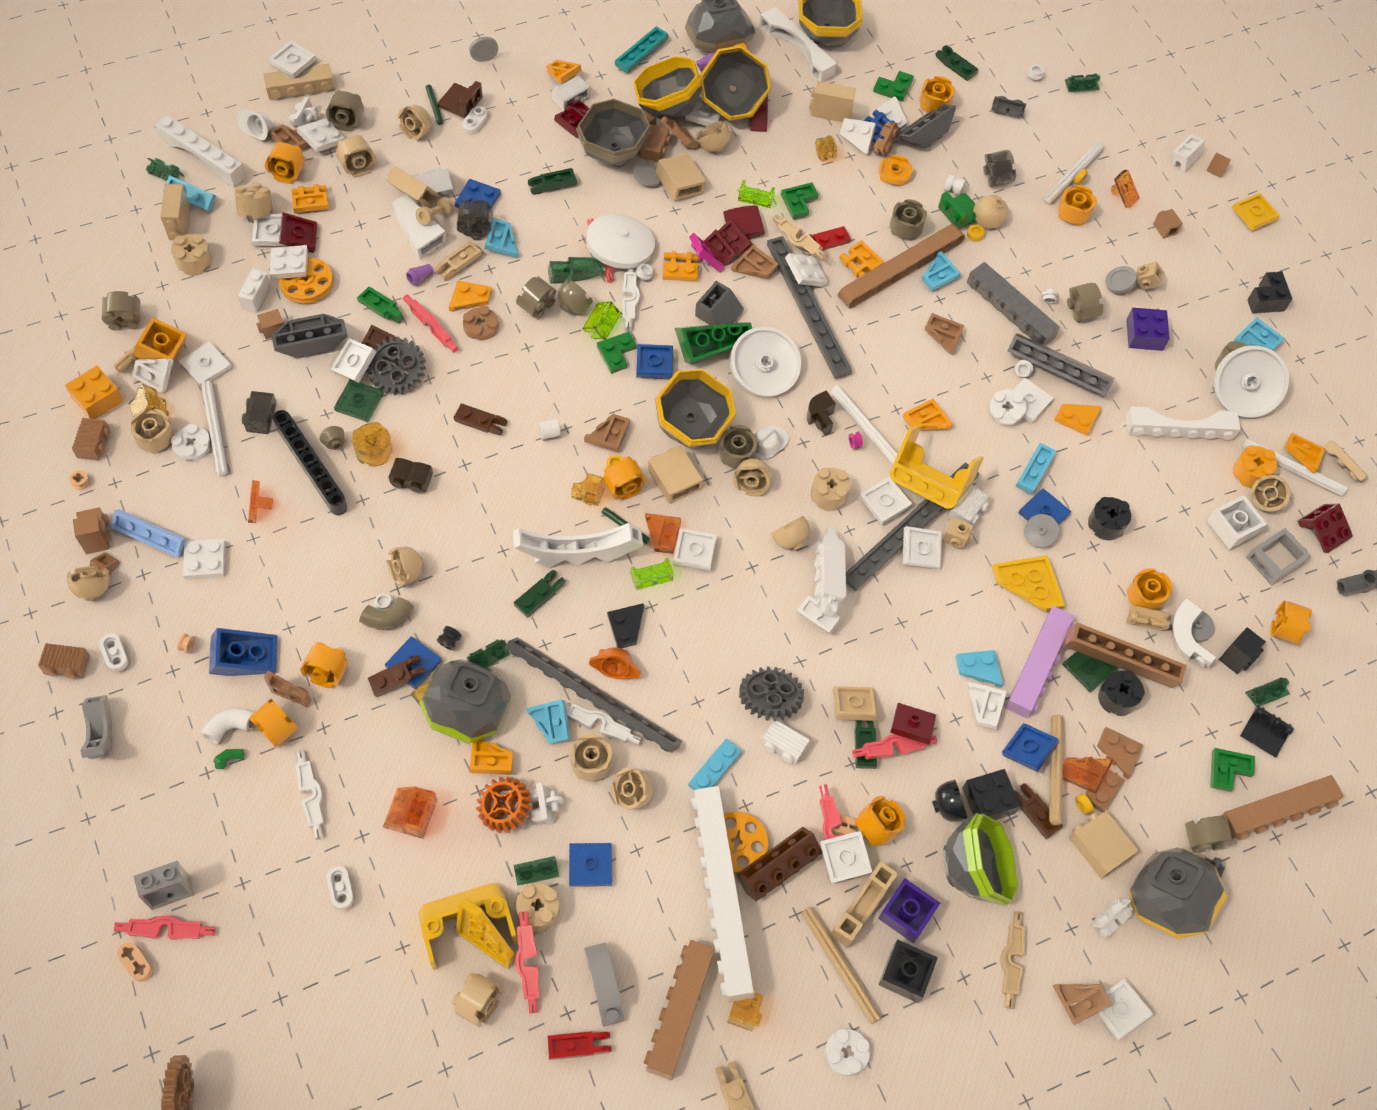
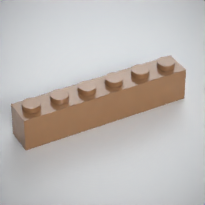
M1078 622L1068 628L1063 645L1118 668L1130 670L1136 675L1170 688L1183 682L1187 666Z
M1329 775L1226 811L1221 816H1227L1232 839L1238 838L1241 841L1248 838L1250 833L1256 832V834H1261L1268 830L1267 827L1274 826V828H1278L1286 824L1285 821L1291 819L1292 822L1302 819L1304 814L1309 813L1311 816L1319 813L1321 808H1334L1339 805L1338 801L1344 796L1333 776Z
M690 940L688 946L684 945L680 956L684 960L681 966L677 965L673 976L674 979H677L675 986L669 987L666 999L669 1000L667 1008H662L659 1016V1021H662L659 1030L655 1029L651 1042L655 1043L653 1050L647 1051L644 1064L647 1065V1072L669 1080L672 1079L715 948Z

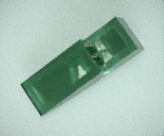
M568 257L567 261H550L548 267L550 284L564 283L566 279H569V282L571 280L573 282L582 281L602 275L605 272L604 264L595 257Z

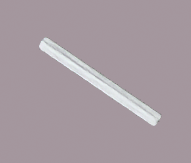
M1100 141L1096 142L1045 196L1044 201L1048 204L1053 203L1072 183L1076 175L1083 168H1086L1103 150L1104 144Z
M209 380L203 381L201 385L216 471L219 476L228 474L213 385Z
M838 385L833 387L831 394L889 461L894 464L898 454L841 387Z
M1246 439L1242 446L1244 449L1253 445L1271 450L1250 439ZM1275 452L1277 465L1340 496L1345 494L1347 486L1318 472L1312 473L1304 465Z

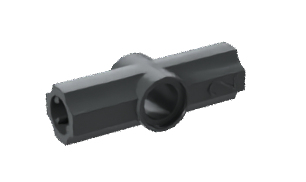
M1365 570L1362 574L1339 579L1337 581L1339 594L1346 596L1358 592L1367 593L1371 589L1377 588V570Z

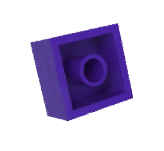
M1132 307L1126 319L1128 348L1163 351L1170 339L1167 310Z
M904 878L878 919L914 944L939 907L940 902Z

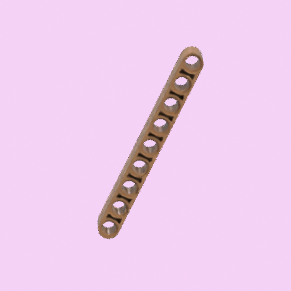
M950 224L844 286L838 292V297L849 309L853 308L933 261L939 251L946 253L962 243L965 235L954 224Z

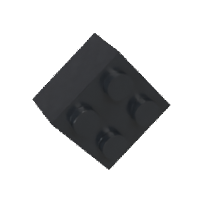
M1005 769L968 779L962 787L972 814H984L993 820H998L1016 814L1021 807Z
M897 939L892 947L878 985L919 1003L924 997L938 957Z

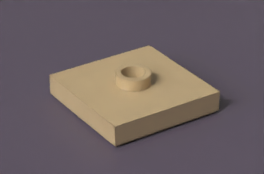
M834 686L833 696L836 720L876 721L877 711L873 687Z

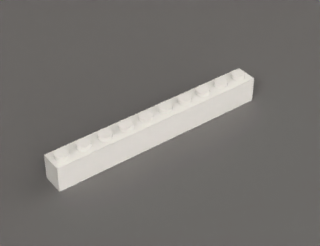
M719 786L694 790L695 797L691 798L693 810L698 811V817H694L696 830H701V837H697L699 850L704 849L705 855L701 857L702 869H707L708 877H704L706 890L710 889L711 897L707 898L709 911H714V918H710L712 932L717 931L718 939H714L716 953L720 952L721 960L717 961L719 974H724L725 982H721L722 995L727 996L728 1003L754 998V991Z

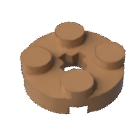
M481 306L474 308L463 315V329L468 337L472 339L473 337L478 338V340L483 341L492 338L496 334L499 326L498 317L489 307ZM478 322H484V325H483V326H481L480 324H478V325H476V324H477Z

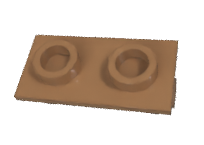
M896 122L884 124L880 132V136L884 137V139H877L873 147L875 154L879 155L881 153L885 158L891 152L893 141L899 135V127Z

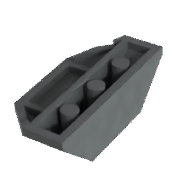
M948 104L939 106L938 109L925 114L900 131L899 138L916 146L929 147L932 142L942 138L949 131L956 106Z
M324 313L288 320L276 332L271 334L274 350L295 358L332 351L348 336L343 319H338Z

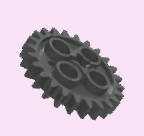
M397 336L396 341L392 337H390L388 343L383 340L382 346L378 343L376 344L378 349L375 351L377 352L368 366L370 368L366 370L368 374H371L369 379L373 381L372 383L375 387L378 386L380 391L384 389L386 394L391 390L393 395H396L397 391L403 395L404 389L410 392V386L416 388L415 382L421 383L419 376H425L421 370L426 369V366L423 364L426 360L423 357V352L419 351L418 345L414 346L413 341L408 343L407 338H404L401 342L399 336ZM398 351L396 356L391 357L393 352ZM383 358H388L396 366L393 367V365L389 361L384 360ZM407 361H413L411 365L405 366ZM400 365V367H401L404 371H407V372H410V373H409V374L404 373V372H403L401 369H399L397 366ZM383 366H387L385 371H380ZM398 375H402V378L400 380L395 381V378Z
M767 666V670L764 671L759 667V672L752 670V675L747 673L746 678H742L739 698H741V704H745V710L751 709V715L758 713V718H761L763 715L766 721H768L769 717H772L774 721H776L777 717L784 720L785 715L791 718L792 713L797 714L798 709H801L804 700V689H801L802 683H797V677L792 678V673L785 674V669L779 672L777 667L773 671Z

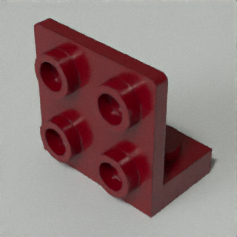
M1340 503L1323 504L1298 520L1300 527L1314 528L1324 553H1329L1353 537Z

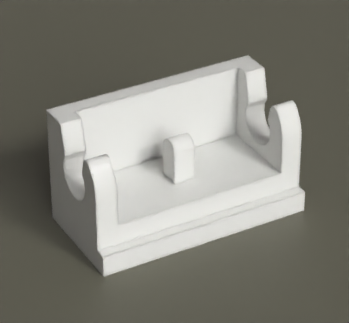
M1190 134L1173 151V166L1179 161L1181 163L1180 170L1185 172L1202 155L1205 140Z
M809 595L797 610L798 613L830 635L835 626L840 624V616L835 614L833 617L823 614L822 607L817 605V601Z

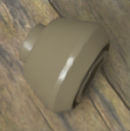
M338 426L325 428L321 432L320 442L328 449H340L344 444L343 428Z

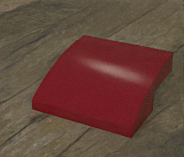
M580 100L568 104L567 110L556 114L554 121L574 137L579 138L576 128L589 110V107Z
M742 206L723 211L725 222L731 218L743 233L748 236L749 240L765 234L758 206Z
M731 218L719 230L715 229L704 240L705 244L723 266L730 264L753 245Z

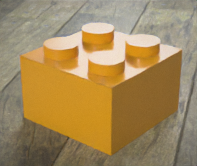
M152 317L135 345L133 356L140 359H173L174 363L185 344L187 333Z
M98 365L65 385L72 399L92 419L98 418L124 401L118 388Z

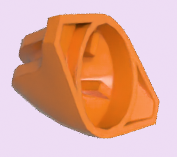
M611 647L606 650L600 649L599 654L591 657L589 660L590 666L608 677L614 679L640 677L641 671L633 663L631 655L624 649Z

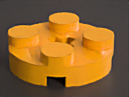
M890 155V158H883L879 166L881 181L898 186H904L911 178L913 167L908 163V159L900 155Z

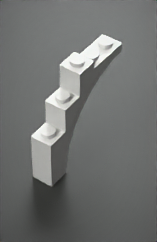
M630 523L608 531L581 536H549L532 533L520 528L513 530L514 548L533 556L535 563L546 568L564 560L580 565L594 557L608 563L643 546L641 529Z

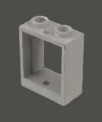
M1284 528L1253 548L1246 558L1272 586L1304 565L1311 555L1295 539L1294 535ZM1278 540L1296 559V561L1282 570L1263 551Z
M178 861L133 876L138 897L151 910L195 895L190 875Z

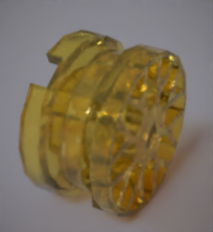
M831 135L826 136L824 139H816L815 148L821 161L837 157V146Z

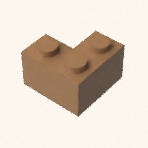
M100 507L76 512L77 519H73L74 534L86 555L109 550V542L112 541L110 531L107 530V525L110 524L107 513L104 514Z

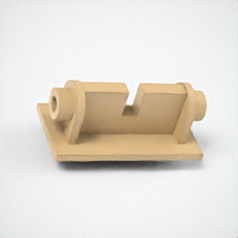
M1131 605L1126 623L1165 631V628L1168 629L1170 621H1168L1170 613Z

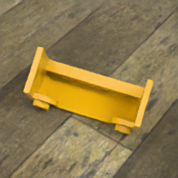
M917 425L909 428L891 468V479L895 483L944 508H953L959 503L973 483L984 457L979 456L972 459L968 469L959 470L954 478L922 463L925 451L920 445L915 443L922 426Z
M490 883L426 903L420 908L421 930L433 970L437 969L430 940L442 935L444 931L443 922L457 918L459 904L464 898L476 902L482 910L486 909L488 916L493 919L506 917L513 945L518 944L501 886Z

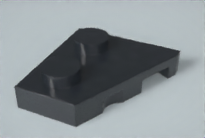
M644 603L607 612L617 648L622 649L637 644L644 612Z

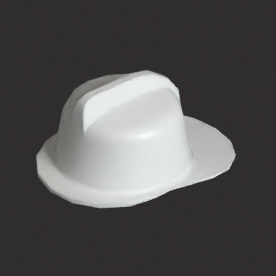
M243 109L237 114V124L242 132L259 140H265L268 136V130L275 127V124L271 122L269 116L265 113H256Z
M769 426L759 430L755 434L757 437L755 457L768 459L774 456L788 444V433L777 426Z

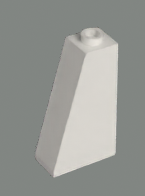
M407 194L397 198L392 203L394 214L419 260L447 242L445 230L434 220L426 225H422L417 221L415 213L420 207Z

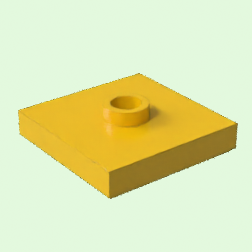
M1261 193L1241 200L1232 206L1234 211L1252 231L1272 223L1280 217Z

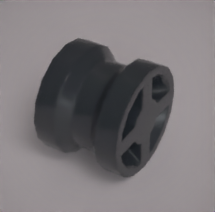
M445 626L443 634L438 636L437 642L446 649L454 650L456 641H459L462 635L456 629Z

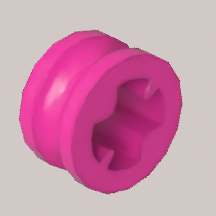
M859 431L855 432V434H849V443L852 449H856L857 446L859 448L863 447V440Z

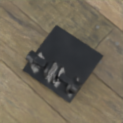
M1257 705L1240 736L1276 758L1288 735L1293 732L1294 728L1292 724H1287L1280 717L1277 718L1274 713L1271 714L1264 710V707L1261 708Z

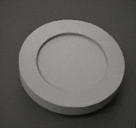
M480 37L471 43L469 52L475 61L484 62L494 58L499 48L495 39Z
M640 162L634 166L633 176L639 183L650 187L661 183V180L655 173L657 168L655 165Z
M1120 266L1107 274L1105 283L1109 291L1124 293L1136 285L1137 274L1131 267Z
M1038 514L1027 521L1024 529L1025 537L1032 546L1046 548L1056 542L1059 536V526L1051 516Z
M1202 611L1201 616L1191 627L1192 636L1195 642L1198 643L1208 640L1214 632L1213 620L1204 611Z

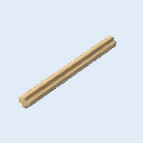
M1057 714L1051 717V736L1059 740L1050 757L1049 822L1051 825H1060L1062 823L1063 717Z
M811 907L806 908L802 912L803 918L871 1024L877 1022L881 1018L879 1012Z

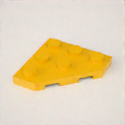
M1048 555L993 564L992 569L996 582L1001 587L1044 612L1050 611L1052 606L1059 609L1064 608L1065 604Z
M464 898L459 904L455 933L508 969L513 963L514 952L476 902Z

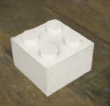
M1244 495L1215 509L1207 520L1229 550L1259 535L1267 525Z

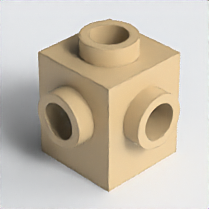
M1157 261L1138 266L1137 284L1143 290L1162 285L1165 272Z
M952 517L942 541L949 543L955 548L964 549L965 544H970L974 533H971L973 525L967 521Z

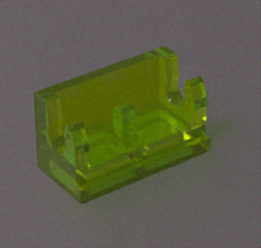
M742 180L738 201L771 208L775 187H772L771 191L768 192L758 188L747 187L745 185L746 180Z
M612 301L598 302L582 329L585 332H593L594 334L591 336L593 339L606 340L621 312Z
M665 558L663 563L636 569L635 566L631 567L630 573L636 590L673 581L674 571L669 558Z

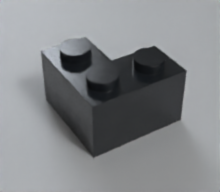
M1283 271L1266 272L1259 283V287L1253 289L1247 299L1252 314L1282 312L1286 310L1292 301V296Z
M1246 627L1218 660L1236 674L1242 669L1246 671L1264 651L1261 647L1266 641Z

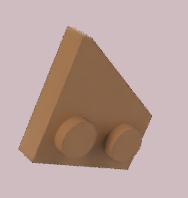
M666 116L660 120L681 140L682 145L686 148L690 147L695 150L700 144L681 123Z
M282 124L268 130V135L276 143H287L292 146H298L301 149L310 146L297 133V130H293Z
M752 245L731 266V270L768 279L779 268V263Z
M1105 727L1097 747L1108 756L1113 765H1117L1124 773V778L1129 779L1143 744Z

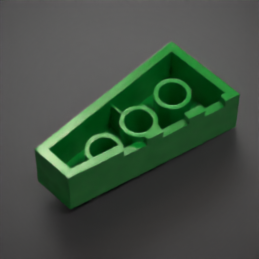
M751 322L677 327L674 329L684 361L692 363L733 348L737 339L743 333L753 328Z

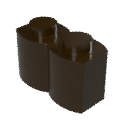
M395 458L388 478L390 484L395 488H410L411 491L416 493L426 492L433 475L432 466L425 463Z

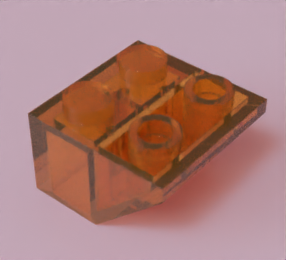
M415 786L397 788L383 828L424 839L437 803L436 793Z

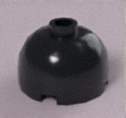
M956 779L941 784L935 792L936 800L932 801L935 813L940 812L941 816L950 822L966 820L968 817Z

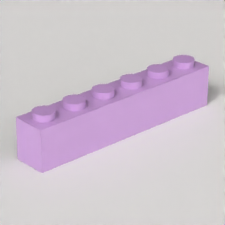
M1052 606L1005 708L1025 718H1028L1031 712L1035 713L1039 705L1036 700L1038 696L1042 697L1046 690V686H1044L1045 680L1049 681L1054 672L1051 670L1052 665L1056 666L1061 656L1058 654L1059 649H1064L1063 645L1068 628L1074 625L1072 623L1074 615Z

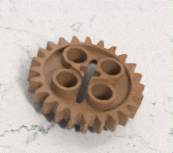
M175 1055L173 1058H170V1063H167L165 1079H163L164 1088H162L161 1110H193L194 1078H192V1063H189L190 1058H187V1055Z

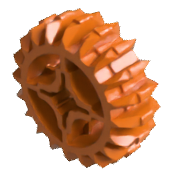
M499 776L498 782L492 779V785L485 784L487 790L485 792L480 791L483 797L477 799V802L481 804L476 807L477 811L481 812L478 817L483 820L482 824L484 826H489L491 831L496 829L498 833H502L503 830L506 833H510L511 827L514 830H518V823L524 825L522 820L524 817L530 818L526 812L532 810V807L528 805L533 802L532 798L528 797L531 792L526 789L524 783H520L519 779L515 778L513 780L512 777L507 776L505 780ZM511 790L510 792L508 791L503 795H499V793L502 791ZM500 800L507 804L506 806L509 808V810L503 806V803ZM504 815H510V817L506 819L497 820L499 817L502 818Z

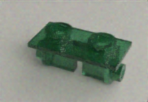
M1097 73L1086 75L1085 78L1083 75H1071V77L1065 79L1068 92L1099 90L1097 82L1100 81V75H1097Z
M147 158L151 162L146 167L148 174L160 178L162 173H164L162 179L166 181L169 175L179 179V175L184 177V174L179 171V167L173 164L165 165V162L158 158H155V160Z
M496 639L485 646L486 650L483 651L481 648L473 653H469V656L466 658L467 661L488 667L509 656L510 653L505 648V640Z
M1280 677L1245 693L1256 707H1260L1290 695V692L1286 689L1289 681L1287 678Z
M555 856L513 865L517 886L559 877Z

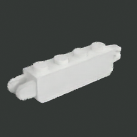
M828 528L825 531V536L823 535L820 542L816 543L814 549L816 553L814 564L816 574L814 580L817 582L815 596L817 597V605L822 607L823 614L834 617L837 608H839L841 602L846 597L845 544L842 540L837 539V531L833 528Z

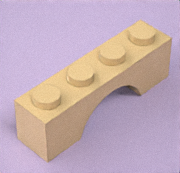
M329 63L313 66L312 70L301 78H289L280 71L263 74L269 100L335 90Z
M880 861L859 894L834 927L831 936L848 948L898 873Z

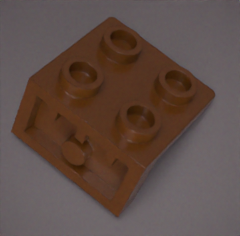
M475 81L472 86L466 88L454 83L439 100L438 106L466 118L469 112L483 98L482 84Z

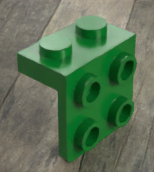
M948 192L941 195L938 208L958 229L976 222L975 218L977 216L976 213H973L975 203L966 193H962L954 198Z

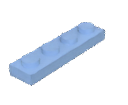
M120 509L114 511L111 529L175 557L182 556L186 538Z

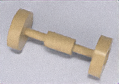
M442 197L437 200L436 206L431 209L426 206L418 208L415 213L416 219L422 225L429 224L433 220V215L437 213L441 215L450 214L453 211V204L449 198Z

